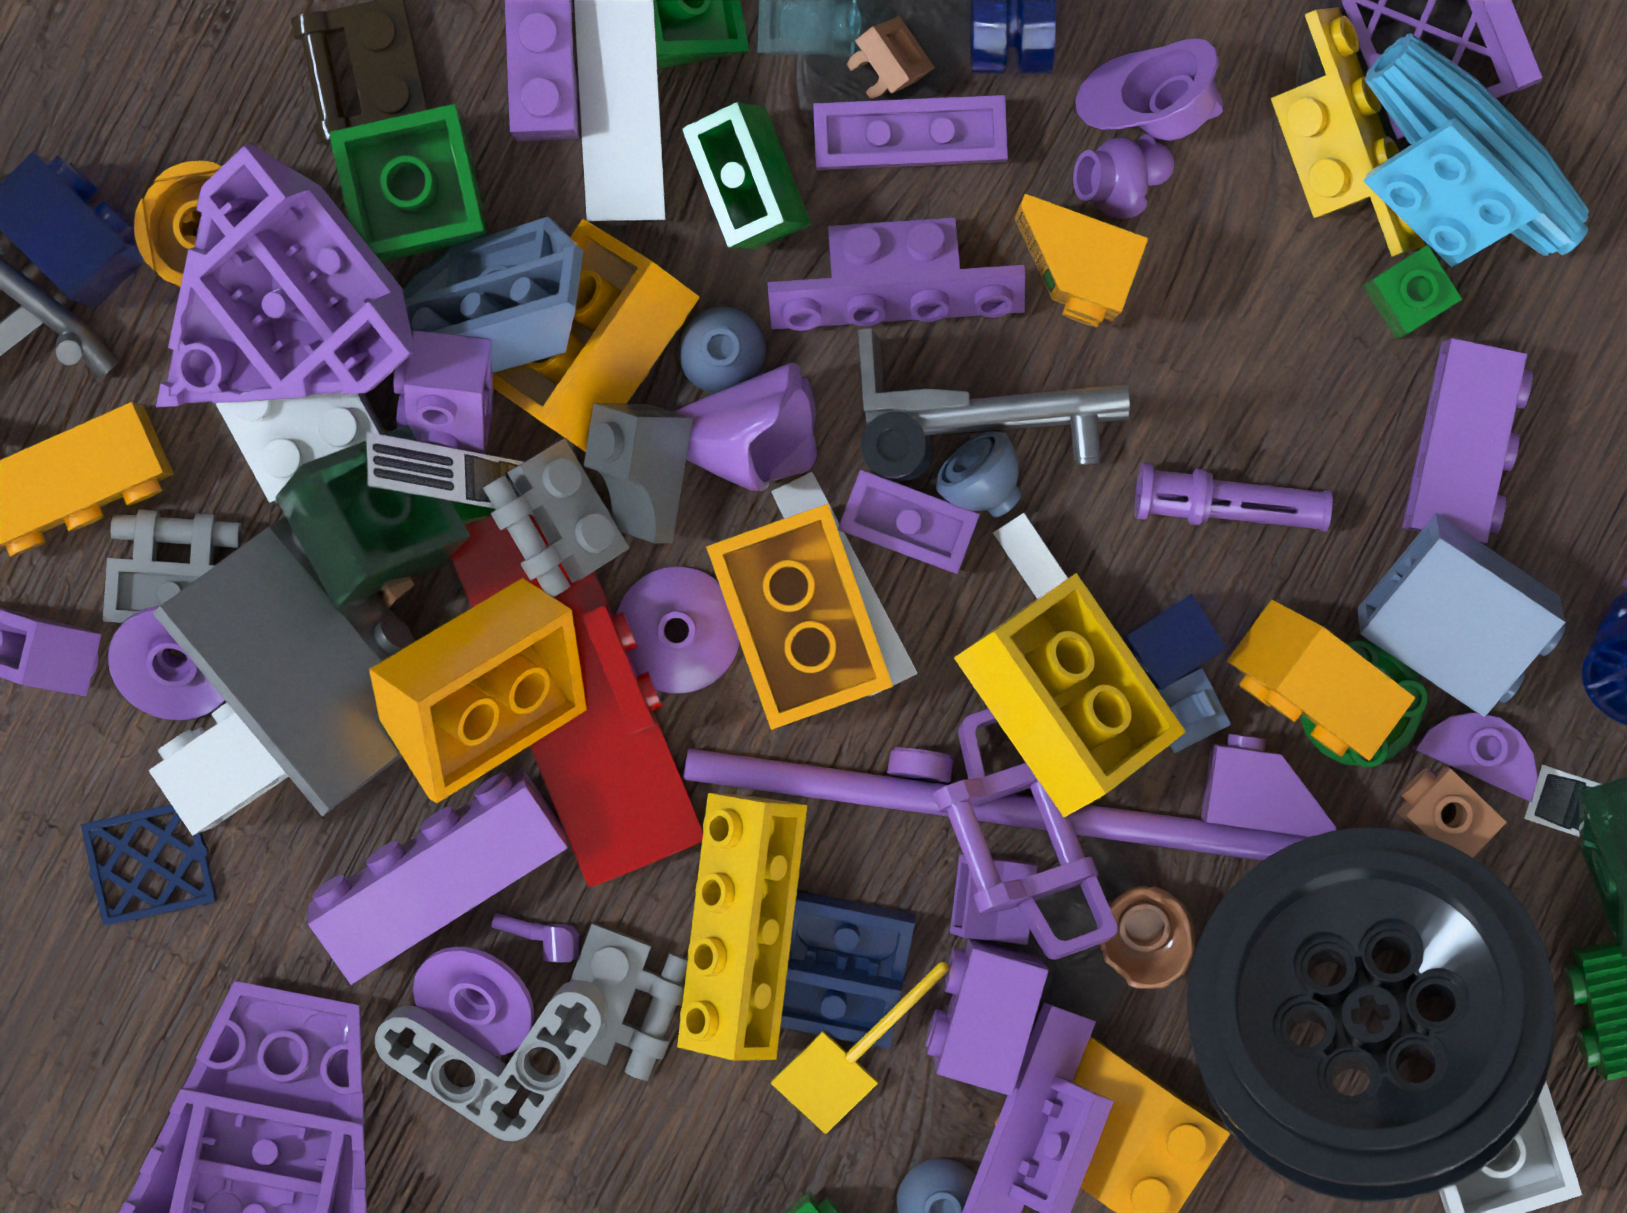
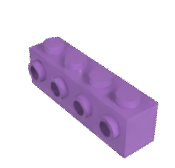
M523 768L510 777L505 772L491 777L474 792L476 798L456 811L452 807H446L437 811L420 826L422 832L402 845L398 841L385 844L366 860L367 867L348 879L344 875L335 876L322 884L313 893V901L308 905V925L350 984L358 981L568 848L563 826Z

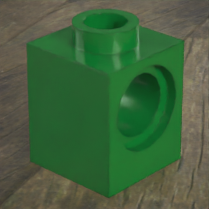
M1428 245L1362 285L1396 339L1407 335L1462 300Z

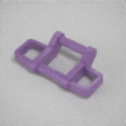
M989 709L967 716L958 728V736L968 779L944 786L935 791L933 795L940 813L947 812L972 875L978 891L973 895L979 914H988L1018 907L1046 957L1054 960L1107 942L1117 933L1118 927L1097 880L1099 874L1092 857L1084 856L1069 815L1066 817L1062 816L1027 763L985 777L975 731L998 721ZM1030 788L1061 866L1021 880L1002 882L973 807ZM1080 885L1097 923V930L1067 941L1059 940L1054 936L1035 900Z

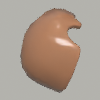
M1143 885L1128 888L1108 903L1118 929L1117 933L1110 940L1100 944V948L1103 951L1102 956L1105 963L1124 977L1129 986L1137 989L1165 988L1184 975L1195 952L1196 929L1191 914L1182 902L1168 891L1156 886L1147 887Z

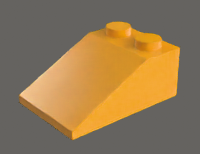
M1090 1036L1073 1082L1114 1102L1081 1188L1116 1213H1178L1230 1135V1132L1223 1122L1093 1036ZM998 1116V1118L996 1119V1121L994 1122L995 1125L997 1124V1121H998V1119H999V1116Z

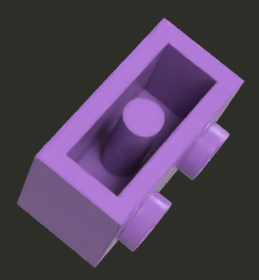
M414 330L413 342L415 352L395 369L394 393L400 394L397 408V428L407 430L408 440L486 455L494 414L491 339Z

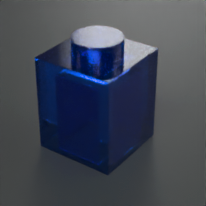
M1192 594L1183 595L1122 635L1133 656L1156 689L1160 690L1226 649V646Z

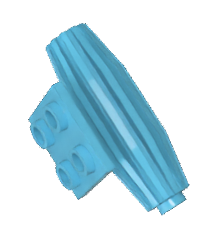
M1411 33L1396 40L1393 45H1390L1373 63L1374 65L1368 70L1365 81L1411 146L1368 172L1363 182L1451 267L1457 265L1509 233L1543 256H1548L1549 253L1553 254L1556 251L1560 255H1564L1573 250L1584 239L1588 232V227L1584 222L1589 217L1587 215L1589 209L1548 150L1475 77Z

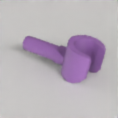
M495 913L493 917L492 928L530 940H543V961L571 962L579 957V934L572 925H542L536 922L533 924L500 913Z

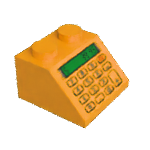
M1025 194L1017 210L1015 221L1051 299L1064 304L1065 307L1062 315L1077 322L1093 327H1098L1099 322L1102 323L1103 319L1112 322L1122 312L1148 238Z

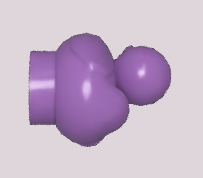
M1148 133L1143 134L1137 143L1125 137L1108 139L1096 151L1086 150L1078 157L1073 173L1076 195L1084 202H1093L1102 214L1116 220L1133 218L1142 213L1147 207L1148 201L1145 199L1148 185H1160L1171 177L1174 170V156L1167 146L1155 142L1154 137Z

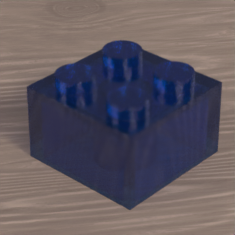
M32 151L0 183V230L69 299L97 309L144 261L136 243L134 223L117 207L113 209L105 201L99 205L92 198L99 188L72 162L68 164L59 155L50 161Z

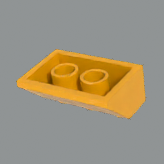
M582 219L570 237L583 250L576 308L566 352L493 373V388L586 452L593 404H627L639 385L646 379L650 369L676 331L683 325L687 315L700 297L653 261L585 219Z
M521 578L369 669L379 720L428 798L436 804L587 710L572 610L524 578Z

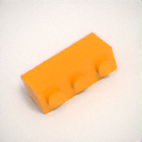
M130 402L0 460V551L7 549L10 557L24 554L46 543L43 532L64 523L68 532L80 529L102 519L104 515L100 507L123 497L126 505L129 506L162 492L158 481L174 475L144 405Z

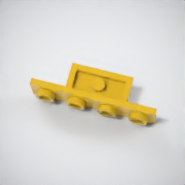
M1340 7L1319 9L1305 14L1326 75L1272 97L1271 101L1313 218L1325 216L1371 198L1392 257L1425 247L1424 240L1363 182L1368 172L1400 153L1395 142L1385 135L1378 112L1381 110V102L1365 81L1367 76H1364L1356 54L1359 50V39L1352 22L1342 15Z

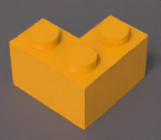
M1272 599L1227 660L1228 663L1245 675L1239 683L1241 688L1266 706H1272L1293 722H1296L1299 716L1303 714L1316 724L1310 736L1340 757L1349 748L1370 761L1415 699L1413 695L1323 626Z

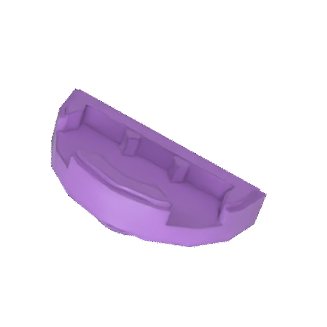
M1477 712L1448 716L1439 723L1427 728L1412 748L1526 801L1532 802L1538 779L1534 753L1521 732L1501 718L1490 715L1483 717Z

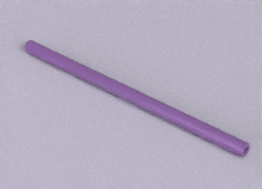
M688 748L684 780L949 817L947 812L940 813L933 795L935 791L947 786V784ZM1011 794L973 807L978 821L1047 831L1033 796ZM1090 804L1069 814L1076 835L1260 861L1286 846L1308 838L1306 836L1207 823L1204 820Z

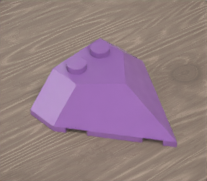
M252 144L244 145L201 186L197 211L202 213L195 247L188 249L168 346V348L173 349L167 381L160 384L156 407L179 406L184 403L212 402L213 404L300 398L313 394L342 392L343 395L367 393L415 352L401 286L320 185Z

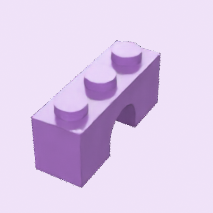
M505 0L510 133L516 141L580 139L578 82L574 65L572 12H575L574 0Z

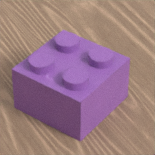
M968 938L964 951L955 948L952 950L948 962L949 971L945 974L943 985L946 986L945 992L952 995L947 1012L937 1009L934 1012L925 1044L928 1047L927 1054L934 1056L937 1075L1012 1096L1048 974V968L1041 957L983 940Z

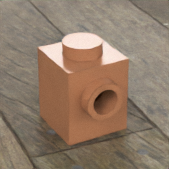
M1440 766L1434 773L1428 768L1418 773L1401 792V796L1406 802L1397 811L1419 834L1449 844L1472 858L1507 823L1452 769ZM1450 803L1452 814L1448 820L1443 822L1441 819L1442 809Z

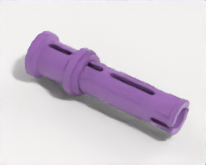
M1142 462L1139 468L1135 493V519L1146 520L1149 514L1187 518L1189 525L1199 526L1201 523H1207L1208 518L1212 517L1327 531L1331 521L1333 496L1331 491L1326 490L1320 492L1272 485L1213 480L1212 473H1207L1206 469L1196 468L1192 474L1154 470L1152 463Z

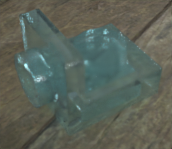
M759 0L757 52L766 55L827 54L837 58H850L854 54L855 40L859 37L861 31V15L856 5V0Z

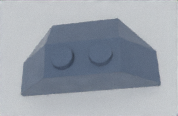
M549 217L450 247L417 273L402 290L412 337L415 330L491 339L493 373L565 353L576 308L583 250Z

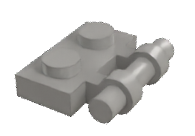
M565 438L507 472L520 493L519 496L516 495L505 475L483 487L495 508V511L490 514L500 530L507 528L525 558L520 564L530 580L536 578L544 592L551 597H555L571 587L558 564L561 563L570 580L574 583L630 548ZM529 513H534L535 516L533 517L550 545L546 546L530 519Z
M139 509L137 515L113 514L111 538L134 540L133 559L107 558L103 622L123 623L128 617L140 610L161 606L215 566L213 562L216 546L240 547L242 524L218 521L215 514L197 513L194 519L161 517L159 510ZM159 542L191 545L190 564L156 561Z
M593 922L570 982L579 980L596 985L604 993L608 1002V1016L583 1057L607 1065L615 1042L632 1049L624 1072L632 1077L648 1081L656 1059L662 1060L665 1056L670 1042L665 1038L676 1006H682L688 958L669 953L662 974H658L644 968L652 947L651 943ZM635 989L647 992L653 996L641 1028L624 1022ZM576 1002L570 1008L569 1014L557 1031L563 1033L568 1038L579 1020L584 1018L587 1008L583 1004Z

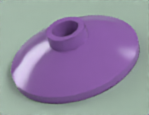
M668 567L647 574L627 591L617 610V614L625 613L638 644V648L629 651L638 675L649 671L657 690L662 692L689 693L712 684L730 667L740 645L719 582L712 576L693 568ZM681 618L688 624L689 634L683 642L674 643L666 637L665 625L670 619Z
M160 606L140 610L128 617L119 626L112 638L108 652V665L117 689L132 705L147 714L162 719L189 720L212 712L224 702V698L154 616L153 613ZM167 649L179 650L186 656L175 657Z
M468 947L441 949L430 955L416 973L413 985L416 1006L426 1010L494 1057L508 1054L517 1049L532 1029L534 1007L528 989L520 977L507 964L491 954Z

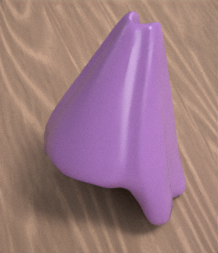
M796 363L783 365L673 411L693 418L686 460L750 491H764L768 488L771 481L803 474L809 471L815 464L817 458L813 431L816 419L815 399L809 380L802 378L801 369Z

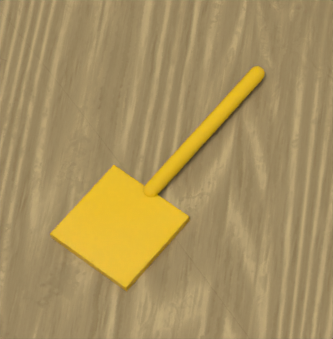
M946 962L938 963L848 1052L823 1030L771 1081V1084L822 1132L827 1134L878 1084V1080L862 1067L857 1060L949 971V965Z

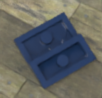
M797 890L780 1027L817 1035L824 1030L832 1038L858 1042L900 1001L916 914ZM895 1024L872 1046L890 1049Z

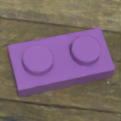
M860 470L838 530L958 574L980 514L959 508L949 502Z

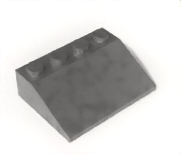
M303 505L264 529L162 604L153 614L320 815L323 816L402 757L379 720L369 669L414 643L416 640L407 625L398 619L381 601L366 576L349 563L348 558L330 538L326 528L315 520Z

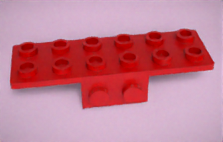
M529 515L546 546L550 545L534 517ZM492 516L465 526L444 540L472 608L521 578L544 591L536 578L532 580L528 578L520 564L525 558L507 528L500 530ZM560 563L558 566L571 587L553 598L572 610L587 710L530 745V749L588 886L595 887L701 843L703 828L654 713V710L663 707L657 688L649 671L638 675L629 651L638 648V644L625 613L613 615L596 571L572 583Z

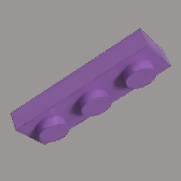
M1005 95L813 103L816 170L1007 162Z

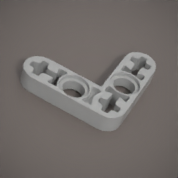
M573 980L563 984L556 991L507 1065L426 1010L417 1006L404 1005L394 1009L378 1027L375 1035V1048L380 1058L387 1065L491 1135L504 1141H517L525 1138L533 1131L603 1027L608 1016V1002L604 993L596 985L587 981ZM576 1002L581 1003L587 1008L584 1018L579 1020L567 1038L557 1030L569 1014L570 1008ZM405 1027L412 1029L416 1033L413 1043L408 1048L401 1046L397 1042ZM436 1044L442 1050L433 1060L431 1066H429L424 1060ZM536 1047H545L552 1050L559 1058L560 1071L553 1075H544L537 1072L530 1064L529 1051ZM452 1059L466 1062L475 1073V1083L468 1087H459L451 1083L444 1072L445 1062ZM522 1084L532 1092L520 1108L519 1113L512 1119L507 1117L503 1111L506 1104L510 1102Z

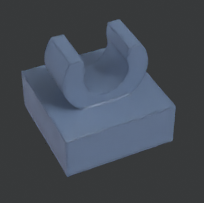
M1201 667L1157 689L1186 731V733L1169 745L1172 753H1176L1231 725L1210 681Z

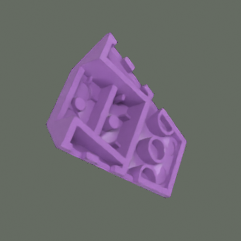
M234 981L195 1058L197 1061L183 1089H180L169 1111L171 1113L154 1147H151L139 1171L141 1174L127 1202L124 1201L119 1213H367L360 1006Z

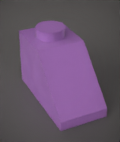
M0 607V677L25 686L87 696L90 679L98 665V647L102 634L68 623Z
M1229 734L1227 745L1211 743L1201 812L1202 820L1207 823L1306 837L1336 830V826L1284 757L1275 752L1265 751L1267 739Z

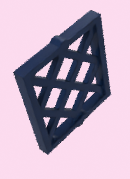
M172 804L81 824L91 869L89 877L94 882L103 927L217 901L207 857L209 848L204 844L202 832L194 835L195 841L190 847L172 835L181 821L177 812L165 830L146 819L175 812L176 810ZM133 821L122 839L103 829L104 827ZM140 826L160 837L148 856L129 845ZM97 835L116 847L105 866L98 862L94 845ZM166 843L171 844L186 854L175 873L155 861ZM123 852L143 864L131 883L112 871ZM193 859L199 862L204 879V886L201 890L182 879ZM150 869L169 880L158 900L138 888ZM106 879L126 890L115 909L108 906L103 885ZM176 886L195 897L165 904ZM133 895L151 906L150 908L122 914Z

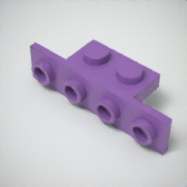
M955 217L828 226L832 278L768 282L771 330L790 328L804 331L817 326L846 324L872 326L880 322L905 320L934 322L943 318L979 315L995 318L1009 313L1025 312L1024 265L960 269Z
M1043 1003L1024 1053L1013 1095H1007L962 1213H1022L1024 1205L1040 1213H1071L1114 1102L1073 1082L1096 1021Z

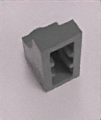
M593 404L584 466L599 471L604 478L611 498L612 519L620 532L652 543H673L693 421L692 417L650 404Z

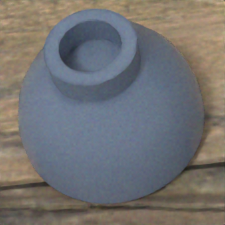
M716 306L699 312L686 324L679 338L678 358L684 374L696 387L711 394L759 376L766 360V341L761 328L751 316L733 307Z
M1001 431L984 432L969 439L957 448L941 467L936 484L937 492L945 500L959 508L970 511L987 510L993 517L1004 515L1018 503L1022 495L1021 490L1016 486L1019 475V463L1013 443L1006 433Z
M935 1158L924 1161L911 1169L902 1180L897 1194L898 1213H962L976 1175L967 1166L952 1159Z

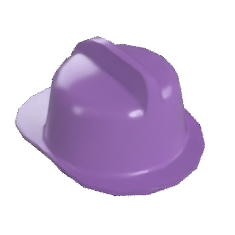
M1191 38L1159 48L1129 53L1109 60L1095 69L1081 84L1075 99L1077 114L1087 125L1101 130L1139 126L1157 139L1167 141L1181 139L1196 131L1207 120L1217 117L1223 112V100L1214 80L1219 64L1217 50L1207 40Z

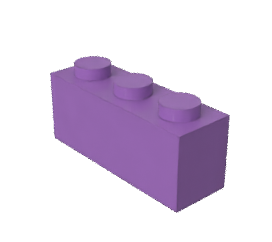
M1454 338L1441 342L1402 529L1421 532L1435 513H1438L1482 544L1488 542L1489 532L1495 534L1499 532L1506 507V497L1498 495L1502 471L1512 470L1519 447V434L1511 432L1516 407L1525 408L1532 387L1533 372L1524 370L1527 354Z

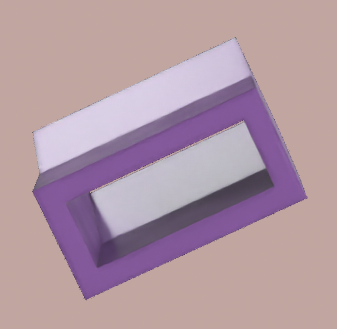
M959 854L950 933L963 938L1028 945L1030 928L1018 907L988 914H979L973 895L978 891L964 855ZM993 858L1002 882L1021 880L1037 874L1038 865L1034 862Z

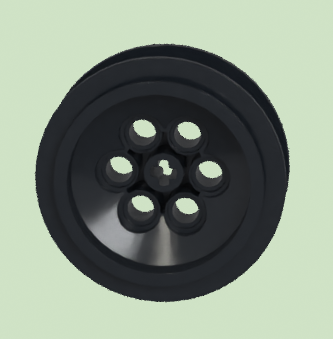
M1379 827L1350 828L1311 836L1286 846L1248 871L1230 889L1213 912L1196 947L1187 990V1017L1195 1058L1210 1099L1224 1124L1237 1141L1255 1159L1291 1183L1317 1194L1355 1202L1388 1203L1427 1196L1454 1186L1480 1171L1514 1140L1534 1110L1546 1082L1552 1056L1555 993L1549 960L1533 921L1509 888L1488 868L1449 844L1425 835ZM1389 949L1400 950L1410 959L1407 968L1396 974H1387L1380 971L1374 965V961L1381 952ZM1323 962L1338 963L1346 971L1342 981L1330 987L1316 984L1311 979V973L1317 965ZM1431 996H1441L1448 999L1455 1009L1448 1019L1441 1022H1432L1419 1014V1005ZM1368 1010H1375L1378 1019L1381 1020L1382 1030L1376 1033H1368V1029L1363 1023L1362 1013ZM1305 1021H1313L1320 1024L1326 1030L1323 1040L1313 1047L1296 1045L1290 1039V1035L1298 1024ZM1420 1056L1429 1060L1435 1070L1426 1081L1412 1083L1403 1079L1398 1073L1400 1064L1409 1057ZM1347 1069H1358L1369 1077L1370 1083L1361 1094L1348 1096L1338 1092L1333 1086L1337 1075Z

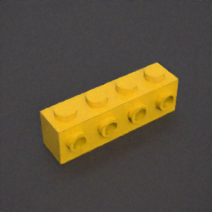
M708 793L691 937L688 947L683 1003L680 1012L678 1048L733 1061L777 1059L807 805L752 795Z

